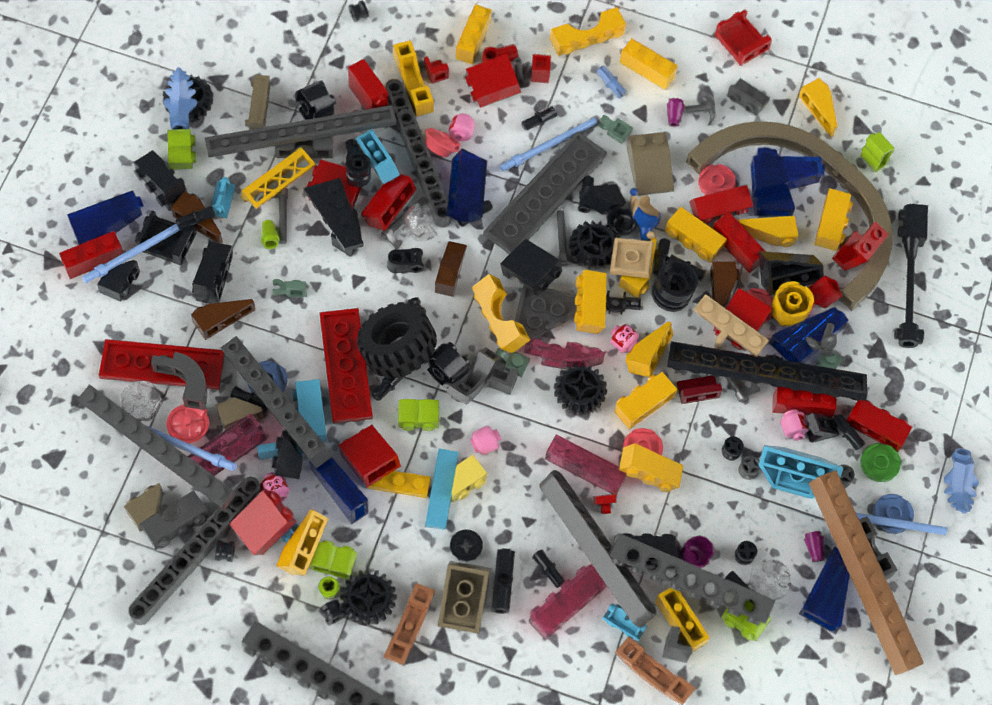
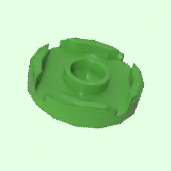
M875 443L869 445L864 450L860 458V466L863 473L869 479L876 482H887L899 473L901 458L892 446Z

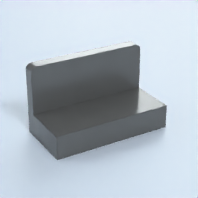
M671 626L665 640L662 657L687 663L693 648L677 644L680 628Z

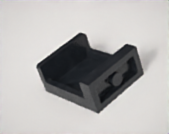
M151 210L149 216L145 217L141 232L137 233L135 242L139 245L176 223L157 217L156 212ZM195 224L167 237L146 249L143 253L182 265L197 234Z
M527 239L500 263L503 276L509 279L513 275L530 286L536 296L546 291L548 286L555 279H558L562 273L561 261Z

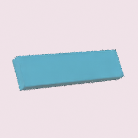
M438 450L425 527L446 530L459 454L457 451Z

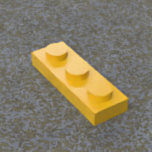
M393 471L367 487V489L427 498L431 477Z

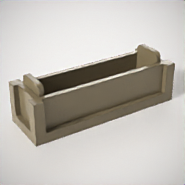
M254 75V80H251L253 91L249 119L245 120V126L249 127V130L265 127L271 87L270 76Z

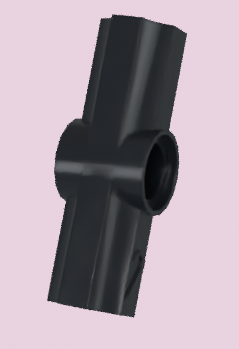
M497 549L491 611L498 614L510 612L515 551L511 549ZM506 578L509 582L503 585L498 582V579Z

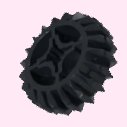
M191 74L187 81H193V85L189 89L196 90V93L191 98L199 102L189 113V119L193 123L194 118L200 120L201 115L206 116L207 111H211L214 96L211 86L207 84L205 79L201 80L199 75L194 78ZM165 85V90L172 88L170 85ZM163 91V100H162V101H164V99L170 98V97L165 93V91Z
M594 220L590 224L585 221L583 226L579 224L577 229L572 231V236L569 239V249L571 250V256H575V262L581 261V267L586 264L588 265V270L594 266L597 271L599 266L603 269L607 265L611 266L614 241L619 236L614 234L613 228L608 229V224L603 226L601 221L598 224H595ZM586 237L587 240L585 241V243L581 244L580 240ZM606 246H609V251L603 253V249H605Z
M575 363L573 368L566 366V371H560V376H556L555 381L557 383H554L553 388L555 389L554 396L558 397L557 403H563L562 409L568 407L569 414L575 410L577 416L580 414V411H583L586 416L588 409L593 413L595 412V407H601V402H604L606 398L604 395L607 394V389L605 388L607 383L603 381V375H598V369L592 371V365L585 368L584 363L581 364V367H578ZM573 378H578L576 381H570V383H567L569 380ZM580 383H581V388H582L581 395L579 394V393H580V390H579ZM594 395L591 399L582 401L583 398Z
M367 569V574L364 575L362 570L358 571L359 577L352 574V581L346 580L345 584L347 587L341 588V591L344 593L340 595V600L344 601L341 603V607L347 608L345 610L346 616L352 614L351 621L358 618V624L361 625L363 620H366L367 626H370V620H374V623L377 625L379 624V617L385 621V614L391 615L392 610L390 608L396 607L394 600H397V595L393 594L396 588L391 586V579L386 580L385 573L379 577L378 570L374 572V575L371 574L370 569ZM365 584L363 590L353 593L358 586ZM372 584L378 585L385 593L374 590ZM368 589L370 590L371 595L369 605H367L366 597L368 595ZM352 601L364 605L365 611L355 607ZM385 601L380 608L372 611V607L375 604Z

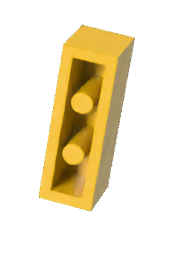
M477 4L474 5L456 46V60L473 65L490 26L492 9Z
M633 38L622 49L619 62L664 90L667 89L675 78L678 65Z
M829 188L825 197L814 245L834 251L837 250L839 244L843 245L845 234L842 233L843 228L846 229L849 218L846 215L847 212L850 213L853 202L850 201L851 194Z
M682 207L668 220L665 232L671 238L677 239L685 248L691 249L702 260H706L709 263L722 251L727 240Z
M585 269L576 277L575 286L577 287V294L575 296V305H577V312L574 316L576 331L599 334L605 328L607 273Z
M663 372L658 375H652L647 379L646 384L636 386L631 391L632 394L627 397L623 396L616 402L614 412L629 430L675 397L677 388Z
M635 443L623 448L619 470L625 472L629 477L642 480L644 484L658 487L662 492H670L680 488L684 465Z
M669 588L658 594L655 603L670 627L680 628L678 639L681 644L693 648V652L705 646L710 637L681 592Z

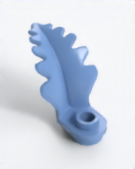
M177 68L176 71H173L174 75H170V79L173 81H168V85L172 88L165 90V93L170 98L163 101L165 107L170 112L169 119L172 130L189 129V113L197 105L196 99L191 98L196 93V90L189 89L193 85V81H187L190 76L185 75L186 71Z
M958 448L955 449L951 456L954 466L944 477V483L950 485L944 492L947 495H952L947 500L949 503L953 502L951 507L965 514L972 509L971 505L974 504V501L971 497H976L977 495L972 487L978 486L979 481L973 471L974 461L971 457V452Z

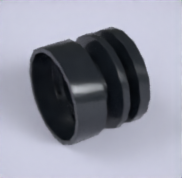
M671 261L663 265L656 277L651 292L652 298L658 307L670 312L681 311L687 307L698 286L696 271L690 265L681 261Z

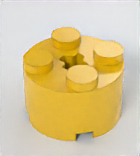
M795 281L786 282L779 287L771 302V313L780 326L794 327L801 325L807 320L814 303L811 290Z

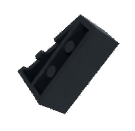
M152 150L134 161V173L139 180L143 179L147 190L157 196L156 200L161 207L165 206L170 211L174 203L186 191L185 183L181 177L177 179L173 175L175 171L172 168L168 169L165 166V161Z
M209 241L207 248H204L201 263L192 283V293L195 294L196 301L209 304L220 303L234 255L232 245Z
M759 251L761 285L769 295L775 294L779 287L786 282L795 281L799 282L802 286H808L824 276L823 264L814 255Z
M622 533L627 537L683 560L681 557L682 547L677 537L672 534L654 536L644 533L641 536H634L630 533ZM635 549L629 550L627 553L628 560H636L638 556ZM651 557L647 560L646 565L656 567L657 561L654 557ZM669 566V567H668V568H671V569H675V573H676V568H675L674 566Z

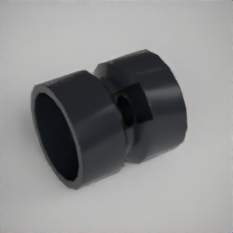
M353 153L346 159V178L353 187H363L371 179L370 159L364 153Z

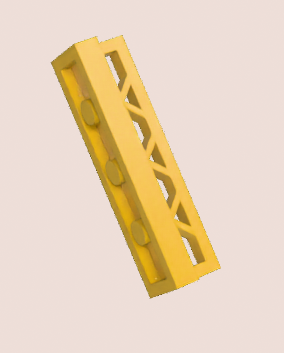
M300 147L244 188L241 192V198L245 203L249 201L255 209H258L315 167L316 164ZM304 160L309 164L305 168L296 167ZM293 170V176L290 179L281 178L287 172ZM275 181H279L278 187L275 190L266 189ZM260 192H264L263 198L256 202L253 197Z

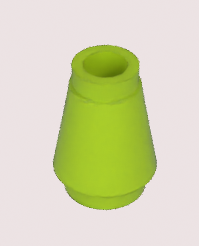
M265 220L262 222L261 244L266 249H274L278 246L280 238L273 221Z
M324 577L318 584L319 592L327 600L333 599L339 590L338 581L334 577Z

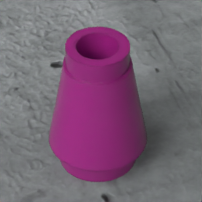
M671 98L667 103L668 125L671 127L679 126L685 108L682 99Z
M821 531L806 533L804 542L812 562L823 561L824 536H822Z

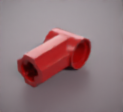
M514 44L500 48L487 47L483 50L481 63L504 54H508L510 62H512L515 58H519L517 47Z

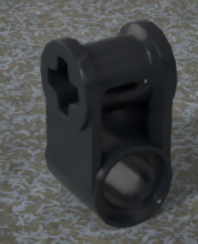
M411 248L390 251L387 260L388 270L396 274L422 272L425 269L422 263L423 250ZM393 260H398V261H400V262H399V263H394V262H392V261H393Z

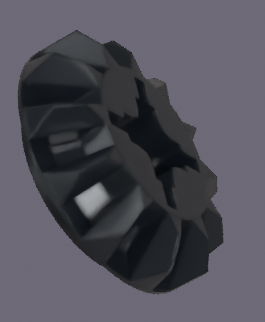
M468 529L456 532L450 541V550L458 561L468 562L476 560L483 549L481 537L476 532ZM465 539H467L468 545H472L467 553L463 547H460L464 545Z

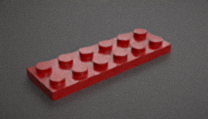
M359 308L319 312L333 424L373 419L366 362L359 352L357 345L358 332L361 328Z
M105 339L98 376L100 379L186 387L185 381L180 377L154 372L151 364L153 355H165L173 359L174 353L178 352L190 357L200 366L205 377L207 389L220 390L225 354L222 350Z

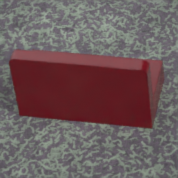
M714 376L682 380L676 383L681 404L720 398L723 391L721 383L717 384Z

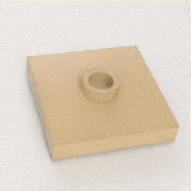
M615 238L610 274L649 278L653 242Z

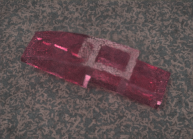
M537 338L530 339L525 344L524 349L526 354L541 357V365L566 369V366L573 368L575 363L578 367H581V364L584 363L585 368H588L589 365L593 367L603 364L606 353L599 348L585 347L578 342H567L566 348H562L558 344L544 343Z

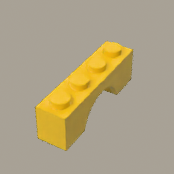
M618 7L601 12L599 23L589 30H578L568 23L551 28L550 41L558 56L567 55L575 50L586 49L590 45L600 44L611 38H619L625 33L626 22Z
M411 40L393 44V58L415 116L433 113L434 100L429 86L424 84L421 77L417 55Z
M488 274L471 287L475 294L474 299L480 304L482 308L481 313L490 324L489 329L496 336V343L501 350L514 353L530 341L522 324L514 320L504 321L502 318L501 305L507 293L500 279Z

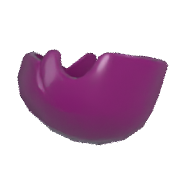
M701 535L692 537L684 543L681 557L683 561L703 568L709 564L715 553L713 544L707 537Z

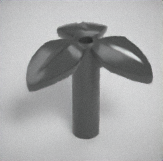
M515 58L514 65L517 81L520 88H527L530 86V82L524 78L530 76V62L528 61L522 65L521 58Z
M707 95L703 98L707 104L685 106L686 114L708 111L710 113L708 126L714 121L716 112L713 96Z
M827 324L821 342L806 337L807 344L814 351L821 350L820 354L823 356H835L834 351L830 350L834 349L837 344V335H832L835 327L834 324Z

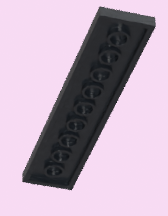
M674 341L670 343L667 367L674 370H687L696 374H710L714 377H728L733 380L751 381L755 384H769L773 387H787L796 391H810L814 394H828L833 397L850 398L854 401H866L867 374L762 356L755 357L751 354Z

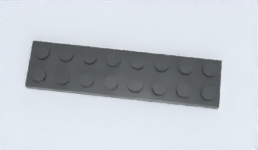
M577 131L483 231V235L510 254L525 239L529 240L583 182V179L607 156V151Z

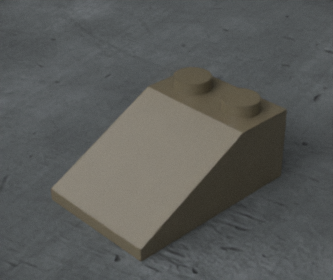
M666 132L629 136L626 148L634 185L638 191L637 196L674 192L670 149Z
M455 561L448 563L438 620L439 627L479 634L491 568Z

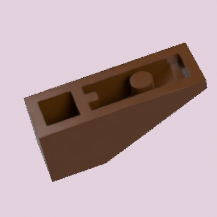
M184 191L171 207L173 217L177 219L192 213L193 210L196 212L204 209L205 206L197 195ZM212 218L200 222V225L195 224L196 231L217 243H223L221 232Z
M448 241L435 281V293L454 297L467 245Z
M736 261L712 262L710 268L712 299L724 308L736 280H739L740 277L739 269H736Z
M253 299L207 304L194 310L191 314L192 322L203 338L207 340L255 311V304Z

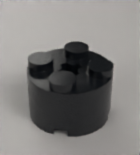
M322 80L295 92V100L300 102L301 107L298 109L304 120L334 115L335 97L328 93L326 85Z
M448 342L447 344L442 343L434 350L433 355L429 356V361L427 362L429 368L427 370L440 385L447 384L450 386L469 373L468 367L471 363L466 357H462L457 352V348L453 343Z

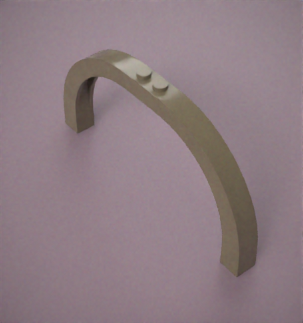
M767 121L747 122L719 130L703 140L688 153L686 163L698 174L706 166L711 165L726 153L752 145L779 146L798 152L812 160L856 199L866 215L869 226L877 222L889 234L868 260L865 268L842 289V297L838 300L853 311L876 287L888 264L892 249V226L888 210L873 184L854 164L847 161L840 152H837L825 141L803 129L787 124Z

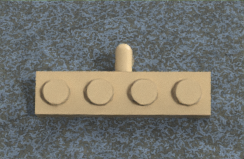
M706 294L693 310L721 331L715 339L714 347L716 349L722 348V344L728 336L757 357L769 342L767 338Z

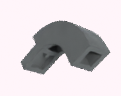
M487 347L479 350L469 367V373L459 381L451 384L446 392L451 395L453 400L466 405L469 404L488 382L502 357Z
M178 352L174 353L173 359L165 355H153L151 364L154 372L175 375L185 381L186 387L182 397L184 406L205 410L208 392L205 377L200 366L190 357Z

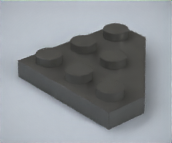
M524 283L515 321L523 325L530 338L528 342L574 318L577 312V305H575L576 295L547 288L546 291L536 296L533 289Z

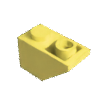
M474 455L456 465L451 494L453 502L458 499L463 500L469 495L471 490L474 488L479 489L486 483L487 472Z

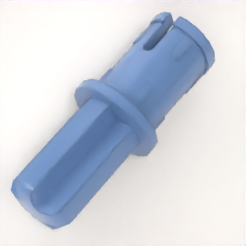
M604 65L598 68L596 72L606 83L605 86L609 87L618 99L623 97L622 93L626 94L627 90L619 83L618 77L613 76Z

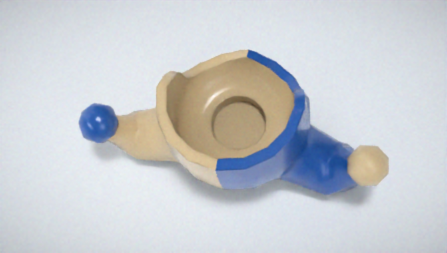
M632 188L629 191L631 194L629 207L633 211V221L635 218L636 224L640 229L641 240L650 241L655 236L652 229L660 223L661 213L651 205L649 196L644 195L637 200L636 195L638 191L636 188Z

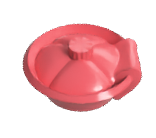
M433 128L425 130L426 146L435 154L441 157H448L452 153L459 152L461 144L449 134Z
M184 404L174 408L166 421L169 435L186 443L200 440L209 428L207 409L188 408Z

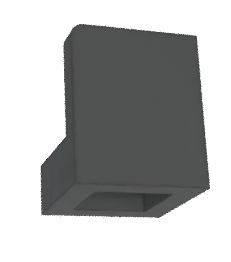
M511 368L510 372L507 373L495 369L493 376H490L488 387L511 395L519 370Z

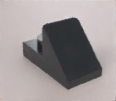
M816 413L807 416L809 422L807 435L811 443L840 435L837 426L832 421L833 417Z

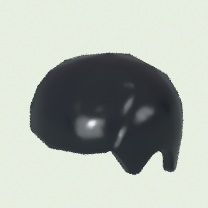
M619 206L609 210L606 216L609 229L613 228L614 234L619 236L631 234L637 225L635 218L633 221V212L629 208L624 209Z

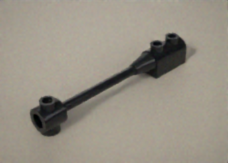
M912 203L905 205L898 213V220L903 221V224L898 227L897 236L902 237L907 259L905 322L900 324L899 328H895L894 339L899 340V346L903 348L917 347L918 344L922 345L924 340V329H919V325L913 323L915 259L918 247H923L927 240L928 205Z

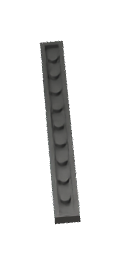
M390 105L205 137L208 158L394 126L396 125V118L393 106Z
M90 384L77 399L78 402L225 510L237 493Z

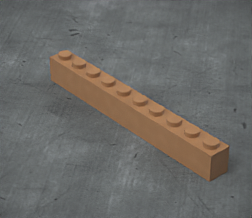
M837 470L819 476L811 481L809 486L894 674L898 675L923 665V659Z

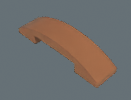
M418 583L415 584L407 607L383 658L404 665L424 622L435 590Z
M629 636L615 652L629 668L648 684L681 705L696 690L694 686L681 676H675L645 653V649Z

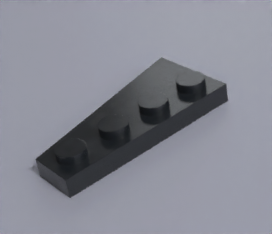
M340 178L303 188L305 195L309 197L312 205L318 210L323 221L329 226L332 234L345 252L364 247Z

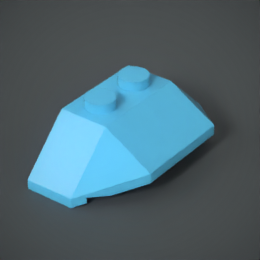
M764 445L759 461V467L772 488L810 499L815 498L809 486L811 481L837 470L841 478L843 471L842 466L822 457L779 446Z

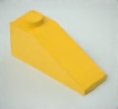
M819 77L802 86L798 97L828 135L832 137L838 127L829 86Z
M795 216L738 220L753 238L774 246L790 247L795 245L798 239Z
M655 237L651 239L653 242V252L649 278L624 275L620 278L619 287L635 298H638L641 294L645 295L651 286L649 281L657 241Z
M667 321L634 345L625 360L629 373L645 377L652 376L673 337L671 322Z
M311 509L284 546L276 567L291 575L305 576L328 518Z

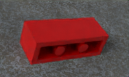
M400 174L381 186L361 212L368 226L383 231L388 228L417 190L411 177Z
M747 185L697 197L689 201L693 216L705 224L713 222L712 218L719 217L720 219L729 212H736L737 215L748 213V209L753 207Z
M730 212L717 220L713 230L727 239L724 247L748 273L759 267V251H765L762 246Z
M115 231L62 251L59 255L69 279L94 270V267L101 263L104 265L123 254V250Z
M780 386L776 387L773 393L772 413L784 414L790 410H798L803 412L805 416L816 413L832 417L836 411V397L822 393L814 394L804 390L796 391Z
M869 400L857 401L847 418V422L852 428L855 427V430L879 443L892 446L897 452L903 446L913 427L907 421L892 416L887 410L874 406Z

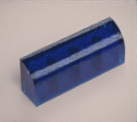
M463 148L452 158L446 216L460 222L470 223L483 218L488 160Z

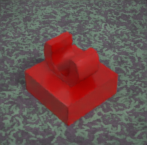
M616 494L593 496V504H600L601 514H610V503H617Z

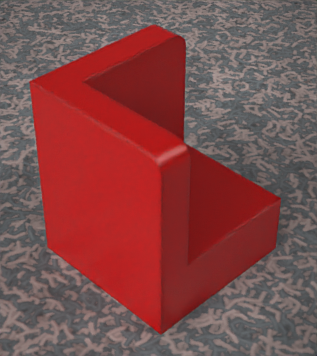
M533 54L530 82L549 83L551 55Z
M428 56L424 57V68L431 84L449 79L447 63L443 64L441 60L430 62Z
M823 276L809 287L814 297V304L822 308H827L842 297L838 282L827 276Z

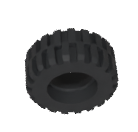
M398 302L396 305L392 303L385 308L381 307L378 309V312L372 313L369 319L363 322L362 328L358 332L357 345L359 352L370 370L376 375L384 376L385 378H392V376L399 378L404 374L406 376L412 374L411 372L415 369L419 370L423 363L426 364L429 361V356L433 355L434 347L437 344L436 331L425 311L412 303L405 304L404 302ZM402 337V338H401L400 340H398L397 342H394V343L390 344L391 342H393V341L396 340L397 338Z

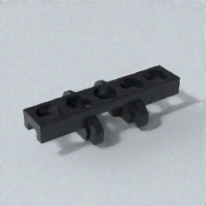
M607 290L606 310L608 314L612 311L620 312V315H622L625 309H641V298L626 297V292H623V298L610 297V290ZM617 300L619 305H613L612 301ZM637 302L638 305H631V303Z

